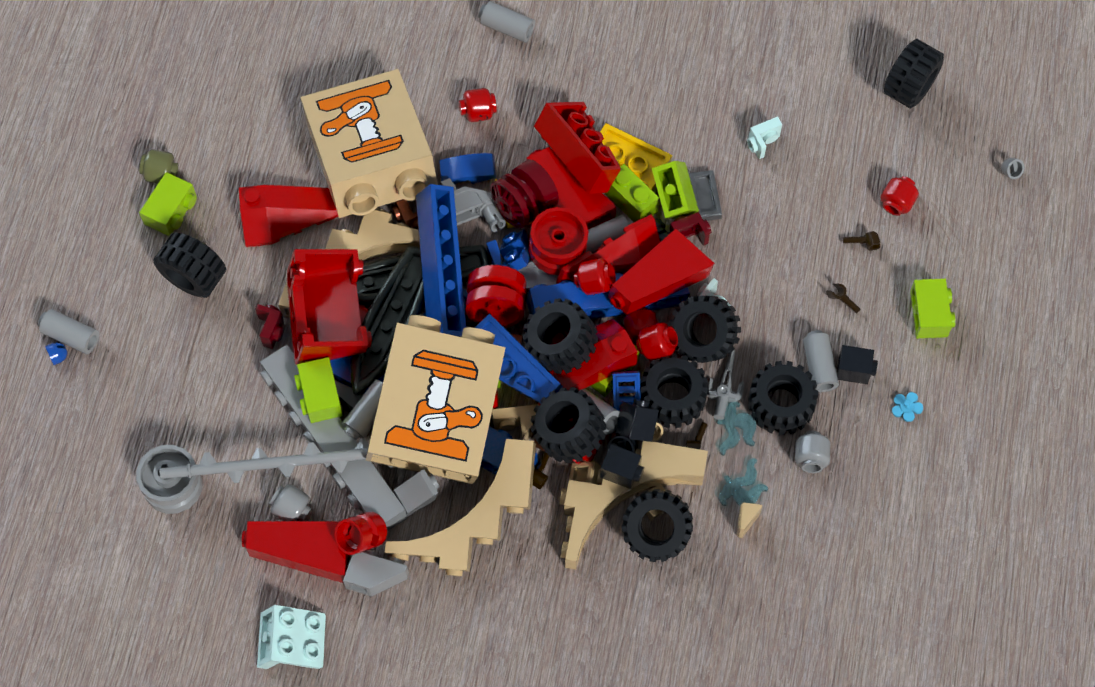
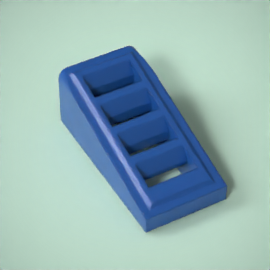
M612 372L613 408L620 412L619 405L622 404V401L633 403L634 398L641 399L640 372ZM634 381V386H619L618 382ZM619 393H634V396L619 397Z

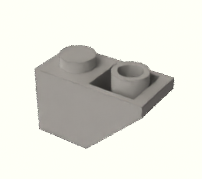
M423 469L394 489L393 493L405 508L408 517L435 501L438 495L437 489L439 484L432 473L427 475Z
M365 550L364 552L352 555L343 582L346 589L372 597L407 580L409 576L408 567L400 559L390 557L387 560L378 557L379 555L371 550Z

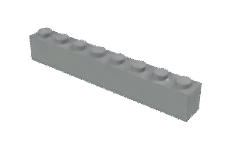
M288 345L260 361L263 369L260 373L262 379L267 386L273 385L277 390L274 395L281 406L287 405L291 412L288 414L296 427L301 425L305 430L303 436L307 443L314 442L321 453L353 450L356 448L357 441L343 431L345 426L339 417L311 423L309 415H303L300 399H304L303 390H297L294 375L299 374V371L294 361V354ZM366 459L348 461L343 473H338L331 463H323L325 468L330 466L335 474L332 477L340 489L345 487L350 495L347 498L355 510L360 508L363 513L375 512L384 519L387 532L407 519L405 508L372 462L366 461Z

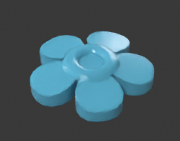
M914 392L908 393L906 399L904 395L898 394L894 398V403L897 406L892 408V413L895 417L903 415L904 421L912 422L915 419L914 413L921 414L923 412V404L917 402L918 396Z

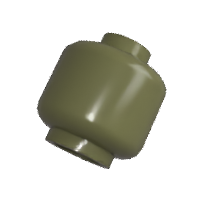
M151 149L147 155H142L139 173L143 175L145 181L158 184L166 172L177 177L179 163L174 162L172 153Z

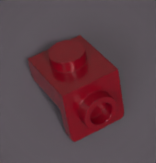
M699 212L687 217L680 216L670 223V232L677 229L686 238L697 234L703 246L709 243V236L712 233L711 227L706 219H702Z
M257 304L255 310L258 319L266 321L259 335L262 345L273 350L276 341L279 342L284 333L283 325L285 322L282 312L273 305L267 304L263 306Z

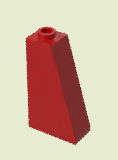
M550 147L543 150H535L526 157V160H534L540 164L553 180L559 196L558 204L553 208L562 207L573 210L584 219L588 229L616 217V206L602 193L588 194Z
M675 229L612 284L608 298L615 308L621 309L627 315L706 279L710 275L715 263L681 232Z
M247 521V531H242V547H246L250 557L344 583L343 579L348 568L349 555L343 553L338 548L334 536L335 527L340 521Z

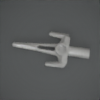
M735 350L729 353L719 387L713 390V379H708L707 396L712 400H717L714 418L717 420L724 419L727 402H737L742 397L745 384L743 381L740 382L737 392L731 389ZM729 373L728 384L724 385L726 375Z

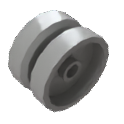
M160 445L147 452L141 458L137 467L136 480L146 501L155 510L165 514L180 513L189 509L198 500L202 492L203 479L201 475L192 476V478L160 479V468L187 466L189 463L196 465L192 455L184 448L176 445Z

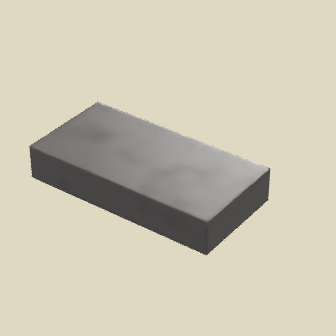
M714 171L689 173L702 219L707 221L722 219Z

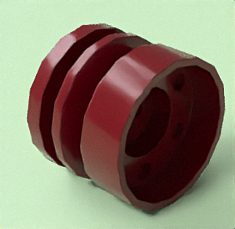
M530 159L512 169L511 174H505L490 186L491 197L500 214L508 223L519 229L534 221L537 215L546 209L556 206L559 201L557 188L547 171L540 164Z

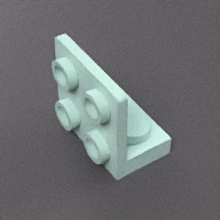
M273 605L261 612L257 668L269 669L278 663L315 669L322 668L324 659L325 613Z

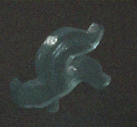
M730 402L726 408L724 419L717 420L718 425L725 424V429L729 434L728 438L719 446L720 454L723 456L726 450L734 448L740 441V435L735 427L743 430V439L747 445H755L752 438L756 430V422L747 413L736 415V407L740 406L739 402Z
M752 458L747 462L744 477L731 480L728 475L725 476L724 479L727 484L724 485L718 498L723 506L727 505L726 500L733 496L734 501L739 506L742 503L755 504L761 493L768 491V487L763 484H757L749 491L740 487L750 486L755 483L757 471L754 464L757 463V459Z

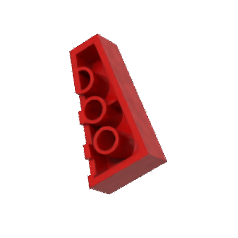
M546 103L534 125L541 138L548 143L555 155L562 160L569 172L575 176L588 194L608 193L621 168L610 148L603 145L604 137L602 133L595 131L593 127L595 121L592 115L585 113L587 108L585 103Z

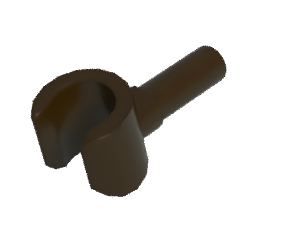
M870 231L860 237H843V243H866L869 251L877 250L881 247L879 235L874 231Z
M833 284L838 290L837 295L831 290L826 291L830 299H840L856 314L861 310L846 295L847 290L843 284Z
M701 423L695 441L686 440V447L701 448L702 438L708 426L707 423Z
M544 452L537 468L534 469L533 486L541 489L548 480V476L543 473L550 457L546 452Z

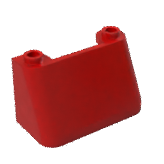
M294 249L287 270V291L294 361L296 365L327 357L333 360L362 354L367 351L368 347H371V332L367 331L365 326H361L356 282L359 275L363 274V260L358 257V249Z

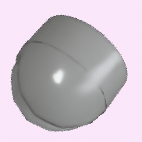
M1008 158L1001 165L1003 174L1011 179L1021 177L1025 168L1024 163L1017 158Z

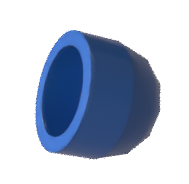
M56 342L45 346L53 365H57L66 359L67 350L62 343Z

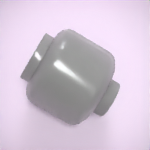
M808 431L800 436L795 442V463L807 473L821 472L830 464L829 439L818 431Z
M287 484L285 487L280 485L268 503L272 506L271 513L282 521H303L311 510L307 506L309 496L292 484Z

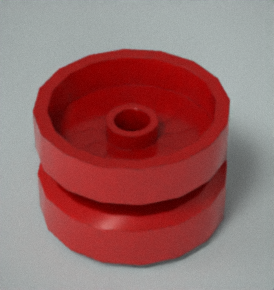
M562 207L546 209L537 215L531 226L529 254L532 262L538 269L547 274L559 275L562 267L586 253L589 231L584 219L573 210Z
M501 265L482 266L469 274L465 308L469 319L479 324L490 313L503 327L515 325L523 319L525 309L524 297L526 294L524 275L513 268Z

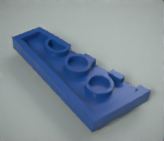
M490 313L475 327L495 334L493 345L506 347L499 376L501 382L539 404H542L540 400L543 397L548 398L550 396V392L555 391L557 393L560 388H563Z

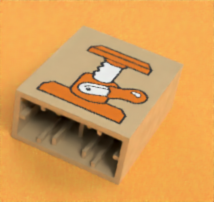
M399 69L300 97L308 129L339 218L352 214L366 215L373 212L379 206L402 199L408 201L416 200V195L429 184L438 185L432 153Z
M411 315L409 316L408 325L396 324L366 461L420 472L424 469L427 474L432 473L433 476L473 484L479 475L506 347L493 345L495 334L489 331L466 327L463 328L462 336L458 337L441 333L442 323L436 319Z

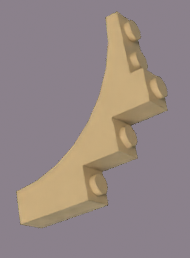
M376 208L373 212L363 216L358 234H354L347 229H332L325 249H358L359 259L366 262L384 255L404 253L409 246L420 247L419 230L412 229L402 223L393 224L390 213ZM286 282L278 305L282 315L290 318Z
M506 439L502 461L493 483L482 500L466 516L449 528L428 537L410 541H386L385 553L392 554L393 558L402 561H408L409 556L420 557L419 562L436 563V558H440L439 568L446 570V575L462 576L463 571L470 572L473 539H477L476 544L493 545V540L500 541L503 508H507V513L523 514L524 509L531 510L536 443L529 440Z
M643 441L642 449L636 448L635 453L642 456L641 466L645 468L640 481H634L631 489L600 478L601 468H599L597 484L569 480L567 489L562 488L560 504L564 505V514L568 515L566 532H570L569 542H563L561 558H565V568L576 570L581 551L592 530L607 513L624 500L639 492L652 489L659 484L662 486L676 484L702 486L708 451Z

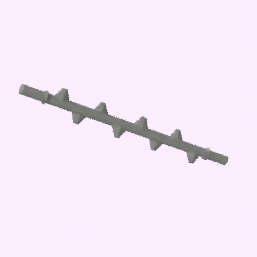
M361 438L353 450L321 453L315 443L310 442L304 454L270 458L267 457L262 448H257L250 460L219 463L215 461L210 452H206L198 465H191L189 463L187 466L160 468V479L192 478V476L227 473L234 483H239L244 471L279 468L285 477H290L295 466L331 463L338 473H343L348 461L366 459L369 443L365 438Z

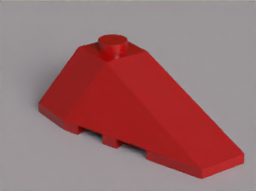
M281 185L239 187L240 213L246 247L272 245L279 242L282 237L292 233L296 235L301 233L302 229L314 224L320 225L339 217L329 188Z
M652 214L623 228L625 234L614 241L611 237L603 241V245L594 254L591 251H587L562 267L556 284L565 280L575 282L574 273L578 271L579 264L599 258L605 259L608 264L611 263L615 273L625 274L660 243L655 219Z
M614 319L595 326L598 343L593 345L596 347L594 354H589L591 359L587 363L585 361L581 363L582 367L577 370L574 367L570 373H565L562 370L561 374H557L553 370L551 372L548 371L563 388L566 387L569 391L573 387L580 391L612 376V372H621L637 364V349L626 330Z

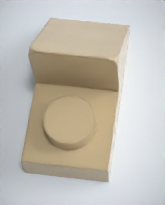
M536 405H539L492 409L494 429L509 431L521 426L522 440H529L533 435L531 431V426L533 425L531 416L536 415L534 408Z

